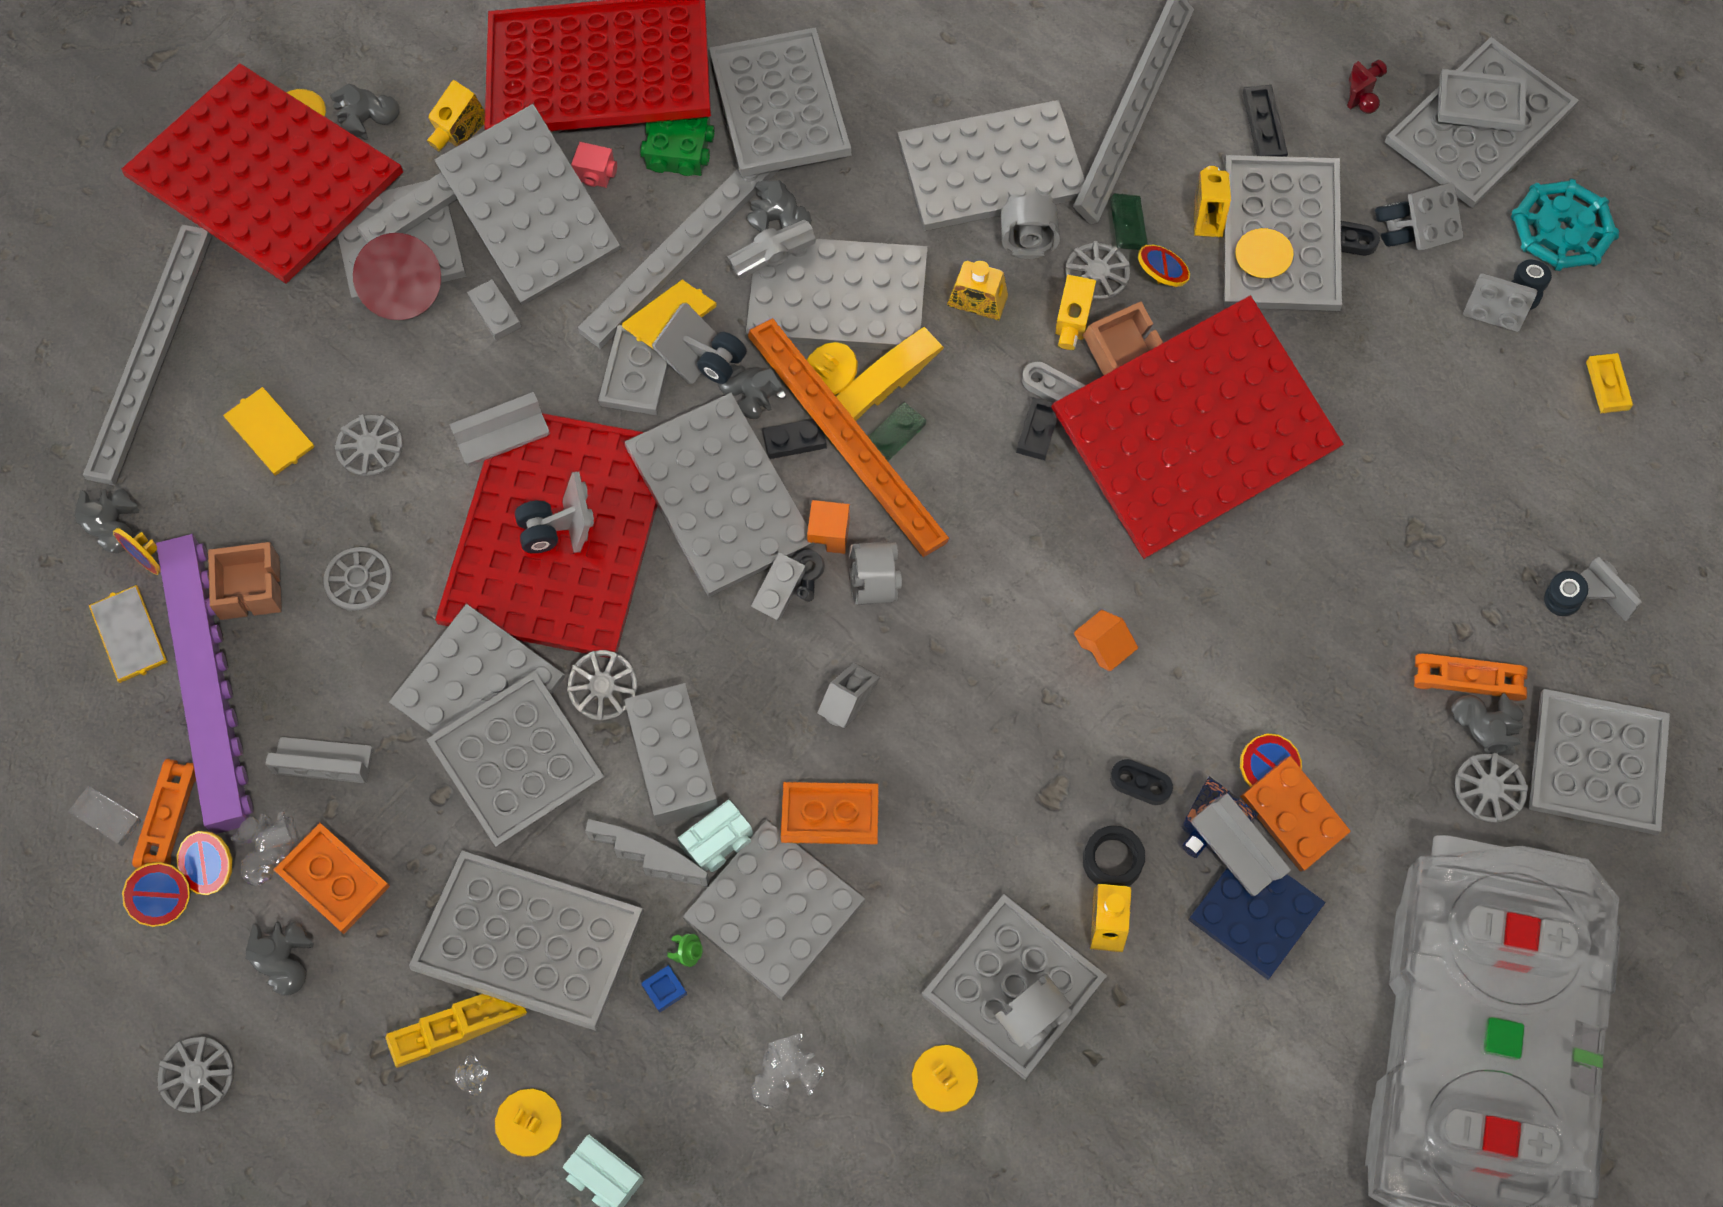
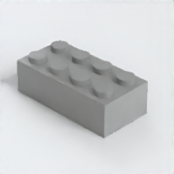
M683 683L624 699L657 827L707 814L718 808L686 684Z

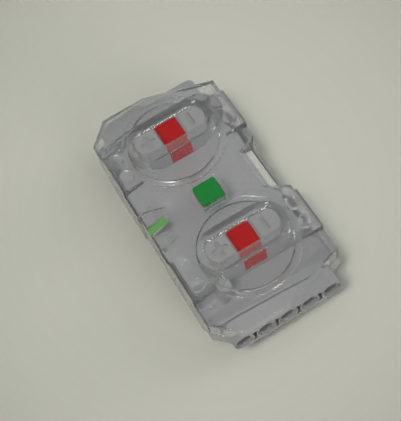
M1439 835L1433 837L1432 854L1418 857L1408 868L1401 904L1396 910L1389 971H1391L1389 986L1396 995L1387 1073L1376 1084L1365 1167H1368L1369 1197L1386 1207H1593V1202L1598 1199L1604 1133V1128L1600 1127L1602 1095L1600 1092L1605 1033L1609 1023L1610 999L1616 989L1621 926H1617L1619 897L1589 859L1526 846L1502 847L1453 836Z

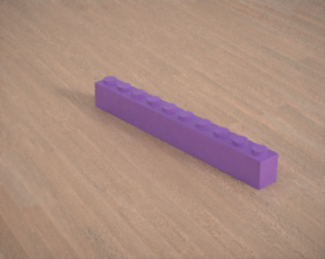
M193 534L158 542L156 546L203 823L210 832L219 834L251 825L249 814L253 813V805L250 796L245 795L244 785L248 784V777L244 766H240L239 756L243 755V749L239 737H235L233 728L238 726V721L234 709H230L228 699L232 698L233 694L231 685L228 680H225L223 672L228 669L225 655L223 652H220L218 644L223 642L222 633L219 625H215L214 615L216 614L210 607L209 571L205 570L204 561H208V554L203 543L199 544Z

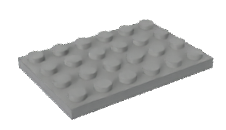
M816 27L709 48L741 177L852 156L851 145Z
M1492 37L1477 49L1456 71L1526 78L1525 126L1522 131L1437 122L1438 87L1393 129L1385 140L1386 144L1439 184L1453 182L1456 196L1471 208H1474L1579 102L1577 98Z
M1059 100L898 132V142L924 231L1000 216L1002 208L1008 203V198L1014 194L1022 196L1050 195L1053 198L1054 204L1073 201L1077 199L1085 181Z
M534 104L434 159L521 305L528 303L621 249L620 244Z
M1226 155L1225 171L1229 173L1231 202L1224 229V307H1230L1251 295L1258 308L1340 311L1342 307L1340 158ZM1259 228L1273 229L1282 233L1293 247L1294 255L1290 267L1281 275L1273 278H1258L1246 273L1239 266L1235 256L1237 243L1244 234Z
M816 239L815 244L790 254L788 259L782 264L775 267L765 266L753 273L746 340H750L748 338L750 329L773 318L792 343L824 345L826 343L839 342L848 347L892 350L921 329L928 246Z
M732 393L726 394L625 441V447L708 597L771 567L779 552L792 557L803 550L815 546L816 543L807 541V524Z
M461 851L409 967L412 971L596 1031L642 918L643 908Z

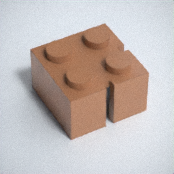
M1142 301L1090 324L1084 332L1083 337L1103 376L1163 343L1157 330L1151 331L1147 338L1143 339L1142 336L1146 335L1153 322Z
M270 542L208 550L210 607L220 620L248 617V611H251L254 616L282 612L281 587L278 584L280 582L279 555Z

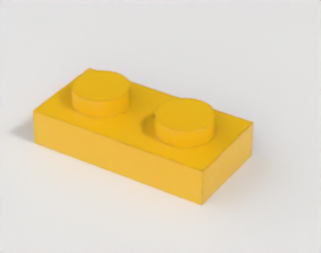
M1619 354L1589 356L1586 364L1600 413L1630 410L1633 403Z

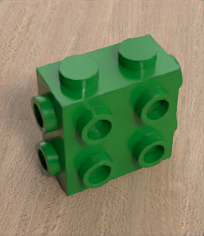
M710 117L646 122V134H648L647 141H642L641 158H645L646 169L658 173L673 172L684 176H702L703 166H708L710 159V149H707L708 142L713 143L715 126L710 124Z

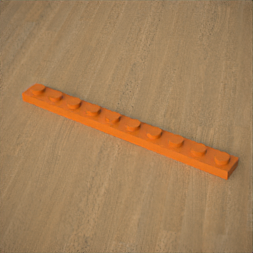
M772 318L750 329L748 338L922 557L947 544L949 537L776 321Z

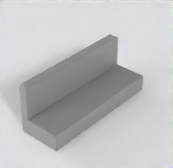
M534 392L449 424L466 466L474 465L550 434Z
M281 737L276 753H268L265 765L275 775L366 783L373 749L369 745Z
M1228 793L1218 797L1191 820L1192 825L1251 896H1256L1273 880L1281 879L1291 871Z

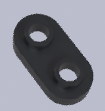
M1341 221V252L1367 256L1376 251L1380 242V235L1375 228L1368 225ZM1359 241H1365L1368 245L1360 244Z
M1129 759L1117 762L1112 768L1110 775L1111 784L1121 793L1152 805L1164 804L1172 794V780L1161 771ZM1127 774L1131 777V781L1124 782L1120 776ZM1152 786H1157V787H1159L1160 790H1161V793H1160V794H1154V793H1152L1151 790H1150V787H1152Z

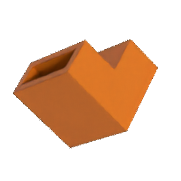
M812 500L807 541L810 543L826 544L827 552L845 554L850 523V504Z
M1100 610L1074 632L1080 646L1092 652L1099 666L1108 671H1112L1138 649L1124 619L1104 610Z

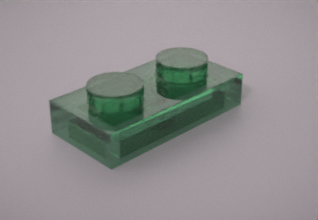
M1114 193L1110 199L1117 248L1140 250L1145 245H1148L1141 198L1137 195Z
M903 402L868 437L885 459L889 461L926 425V419L907 403Z

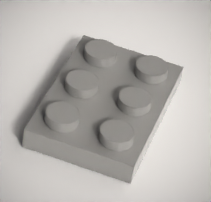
M1442 69L1439 80L1437 122L1522 131L1525 126L1527 79Z
M618 325L598 399L599 406L657 415L669 364L643 341H637L636 337L625 330L622 325Z

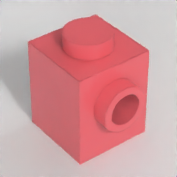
M579 142L571 163L580 181L586 185L607 188L610 177L614 178L617 171V161H614L612 149Z

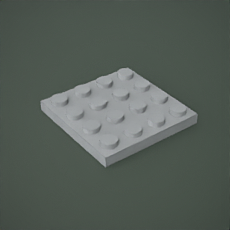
M427 181L383 191L338 234L350 294L354 304L361 302L355 291L353 283V267L359 252L367 244L358 233L357 226ZM449 205L404 233L420 239L433 251L441 268V283L466 277Z
M466 604L389 703L434 735L534 671L537 672L551 695L566 676Z
M536 671L426 739L495 847L604 778Z
M1543 689L1540 693L1529 810L1658 835L1662 827L1670 713Z
M766 820L750 838L751 842L735 855L683 915V919L783 1001L865 903V898L796 843H781V831Z
M1003 894L922 992V996L1026 1080L1104 982L1107 975ZM1046 973L1072 1004L1069 1009L1073 1014L1055 1028L1048 1025L1044 1029L1047 1036L1034 1047L1027 1050L1023 1045L1020 1048L994 1015L1001 1010L1007 1014L1003 1008Z

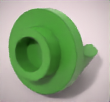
M685 934L683 937L680 935L672 936L671 940L679 944L678 952L668 953L667 957L677 963H681L683 966H694L701 958L703 952L698 936L695 934Z

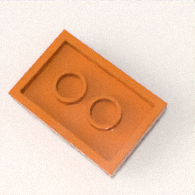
M1291 756L1286 757L1240 795L1247 806L1254 810L1252 812L1258 813L1255 816L1300 872L1305 871L1351 832Z
M783 782L781 843L878 844V784Z
M321 823L273 869L343 934L390 887L386 881Z

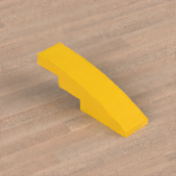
M923 327L872 364L836 397L853 419L857 421L874 403L878 406L898 386L903 388L944 347Z
M480 994L454 1003L450 1009L420 1018L417 1024L387 1033L385 1039L395 1067L398 1068L492 1031L526 1015L527 1011L524 1007Z

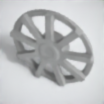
M1093 241V243L1074 249V252L1067 260L1065 273L1067 278V274L1071 275V270L1085 271L1086 273L1080 277L1096 280V285L1102 284L1106 291V295H1094L1093 299L1104 300L1116 296L1126 287L1130 276V264L1116 246L1112 247L1107 244L1098 243V241ZM1093 249L1094 260H1091L1083 252ZM1099 249L1109 252L1103 260L1099 258ZM1114 255L1121 261V263L1107 264ZM1078 256L1087 265H1078L1072 263L1074 259ZM1124 268L1125 275L1122 278L1110 271ZM1110 278L1121 285L1112 292L1107 279Z
M362 414L346 426H342L336 440L335 450L338 460L348 471L357 475L370 476L386 471L398 460L402 451L403 440L398 427L385 416H364ZM375 421L377 424L373 431L369 433L366 422ZM361 424L363 434L358 435L351 429ZM383 424L389 426L392 429L391 431L378 436V433ZM346 434L357 440L355 443L342 444ZM397 437V447L382 444V441L388 438ZM357 449L347 460L343 458V450ZM382 450L395 453L388 464L380 456ZM359 456L364 457L362 470L351 467V464ZM376 458L382 468L368 471L369 459Z
M367 547L350 548L336 555L328 564L323 578L324 589L334 604L347 611L352 612V610L373 608L390 592L392 569L387 559L378 551ZM359 552L372 554L365 566L360 565ZM353 553L354 565L347 567L340 558ZM379 558L384 568L369 572L370 568ZM334 564L345 571L344 576H329ZM386 574L384 585L371 581L372 578ZM329 583H345V586L332 593ZM367 587L378 589L380 593L371 599ZM348 590H351L348 603L337 599ZM361 591L367 602L354 604L357 593Z
M607 650L592 651L584 655L572 666L568 678L567 692L575 708L589 718L609 720L618 717L627 710L626 705L621 706L613 696L614 691L630 694L629 698L636 696L637 678L635 671L623 656ZM598 656L611 657L604 672L600 670ZM589 659H592L595 670L594 675L580 668ZM616 660H619L627 669L612 676L611 670ZM578 672L587 678L589 683L574 686L576 673ZM630 674L632 689L616 685L617 680ZM590 690L591 693L580 704L574 692ZM595 697L598 698L597 714L585 709ZM609 698L617 711L604 715V699Z
M1497 753L1479 754L1470 757L1461 765L1456 774L1455 792L1460 804L1469 814L1482 821H1506L1514 817L1523 808L1526 801L1528 785H1526L1517 764L1514 765L1511 761L1499 756ZM1491 760L1489 774H1486L1478 761ZM1497 762L1509 768L1499 777L1496 775ZM1472 764L1479 773L1480 779L1464 774V771ZM1513 773L1519 782V785L1503 783ZM1464 780L1476 784V789L1461 793L1460 781ZM1520 791L1518 803L1504 792ZM1478 795L1481 801L1474 811L1464 799ZM1498 799L1505 801L1513 810L1502 816ZM1486 802H1492L1495 817L1480 814Z
M195 1037L182 1042L179 1041L165 1055L164 1059L160 1061L157 1087L163 1099L176 1110L185 1113H197L208 1110L223 1099L231 1086L234 1073L231 1056L220 1043L206 1037ZM198 1044L195 1060L192 1061L185 1047ZM206 1044L218 1050L205 1062L202 1061ZM177 1052H180L185 1062L184 1067L169 1063ZM221 1056H224L228 1069L210 1070L209 1066ZM166 1069L181 1074L179 1078L165 1083ZM227 1076L222 1091H219L209 1082L211 1077ZM184 1084L174 1101L168 1094L167 1089ZM206 1087L217 1097L211 1102L202 1105L200 1089ZM190 1089H193L195 1107L181 1105Z

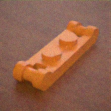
M1417 654L1415 656V667L1418 668V674L1414 676V687L1436 688L1492 696H1501L1505 693L1510 700L1522 701L1527 699V688L1524 687V680L1527 679L1528 668L1525 666L1433 654ZM1430 668H1438L1439 675H1431ZM1505 677L1511 679V684H1504Z
M165 759L133 855V867L139 868L146 863L163 862L171 865V854L193 784L196 782L193 763L188 762L186 765L178 764L177 760ZM175 776L181 777L179 784L172 782ZM151 846L159 847L157 855L150 854Z

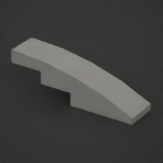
M588 819L585 832L589 840L614 844L617 858L643 862V870L646 876L708 887V873L677 851L652 838L623 827Z

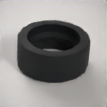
M1106 826L1098 829L1089 838L1083 852V867L1087 876L1096 885L1107 884L1129 887L1139 878L1145 864V848L1141 839L1133 831L1122 826ZM1117 840L1130 848L1133 855V863L1125 874L1110 876L1098 868L1095 861V852L1103 842Z

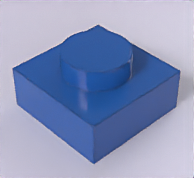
M669 965L641 983L659 1013L687 995V992Z

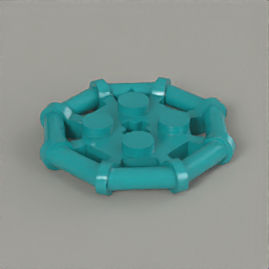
M1569 178L1568 181L1535 183L1531 185L1528 194L1520 205L1512 210L1511 219L1515 221L1522 243L1520 248L1523 252H1530L1554 266V270L1561 271L1563 268L1585 265L1595 267L1599 265L1602 261V256L1614 240L1619 238V229L1615 227L1608 206L1610 201L1606 197H1600L1577 184L1576 179ZM1564 193V196H1557L1554 200H1549L1547 196ZM1573 195L1587 202L1590 206L1587 208L1573 200ZM1535 202L1541 207L1537 214L1529 212ZM1597 213L1599 214L1603 227H1596L1595 225V215ZM1560 222H1565L1569 224L1571 228L1567 227L1565 228V230L1561 229ZM1529 225H1533V228L1537 229L1538 233L1536 236L1531 235ZM1591 238L1600 240L1595 248H1591L1587 244ZM1569 250H1575V252L1580 253V255L1566 256Z

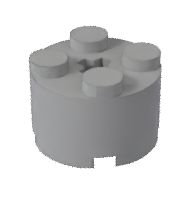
M1014 194L1008 198V203L1001 211L1002 244L1006 251L1007 248L1010 249L1012 255L1018 258L1035 259L1045 256L1044 251L1050 248L1053 251L1057 248L1060 242L1058 210L1050 195L1022 196Z
M896 542L851 544L849 559H855V562L852 563V568H849L851 592L853 600H856L855 604H878L897 601L898 589H901L902 578L900 570H895L894 561L898 559Z
M1045 973L1003 1008L1007 1014L1001 1010L994 1016L1020 1048L1024 1045L1028 1050L1047 1036L1044 1029L1048 1025L1055 1028L1073 1013L1069 1009L1072 1004Z

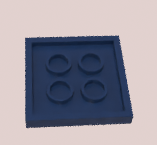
M1227 868L1190 916L1189 921L1269 980L1326 902L1288 874L1281 879L1273 880L1256 896H1251L1229 868Z

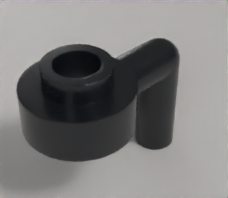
M803 550L795 556L794 560L803 565L813 561L815 568L810 572L805 571L802 577V586L797 589V596L804 601L810 602L814 599L815 580L823 574L825 563L817 552Z

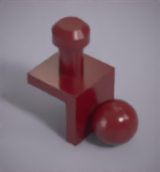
M1376 60L1368 70L1359 61L1354 63L1349 77L1350 95L1347 107L1350 110L1359 104L1360 110L1366 114L1377 111L1380 106V100L1372 92L1377 81L1376 77H1382L1387 73V66L1383 61Z

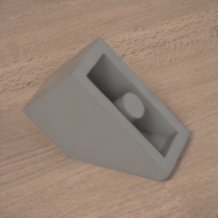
M852 663L830 682L817 714L825 717L830 724L845 728L856 718L880 677Z

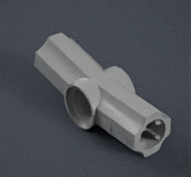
M804 219L778 231L774 228L766 229L754 238L753 243L727 257L737 277L741 280L765 266L775 267L782 264L788 259L790 254L815 244L816 238L810 223Z

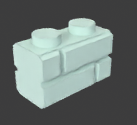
M728 799L680 835L678 842L693 863L705 871L709 869L710 872H714L726 862L724 857L733 850L738 853L751 842L750 838L753 836V831L750 824Z
M590 1135L585 1137L563 1166V1169L569 1173L566 1180L580 1192L585 1187L593 1192L595 1196L592 1201L599 1207H624L644 1181V1178Z

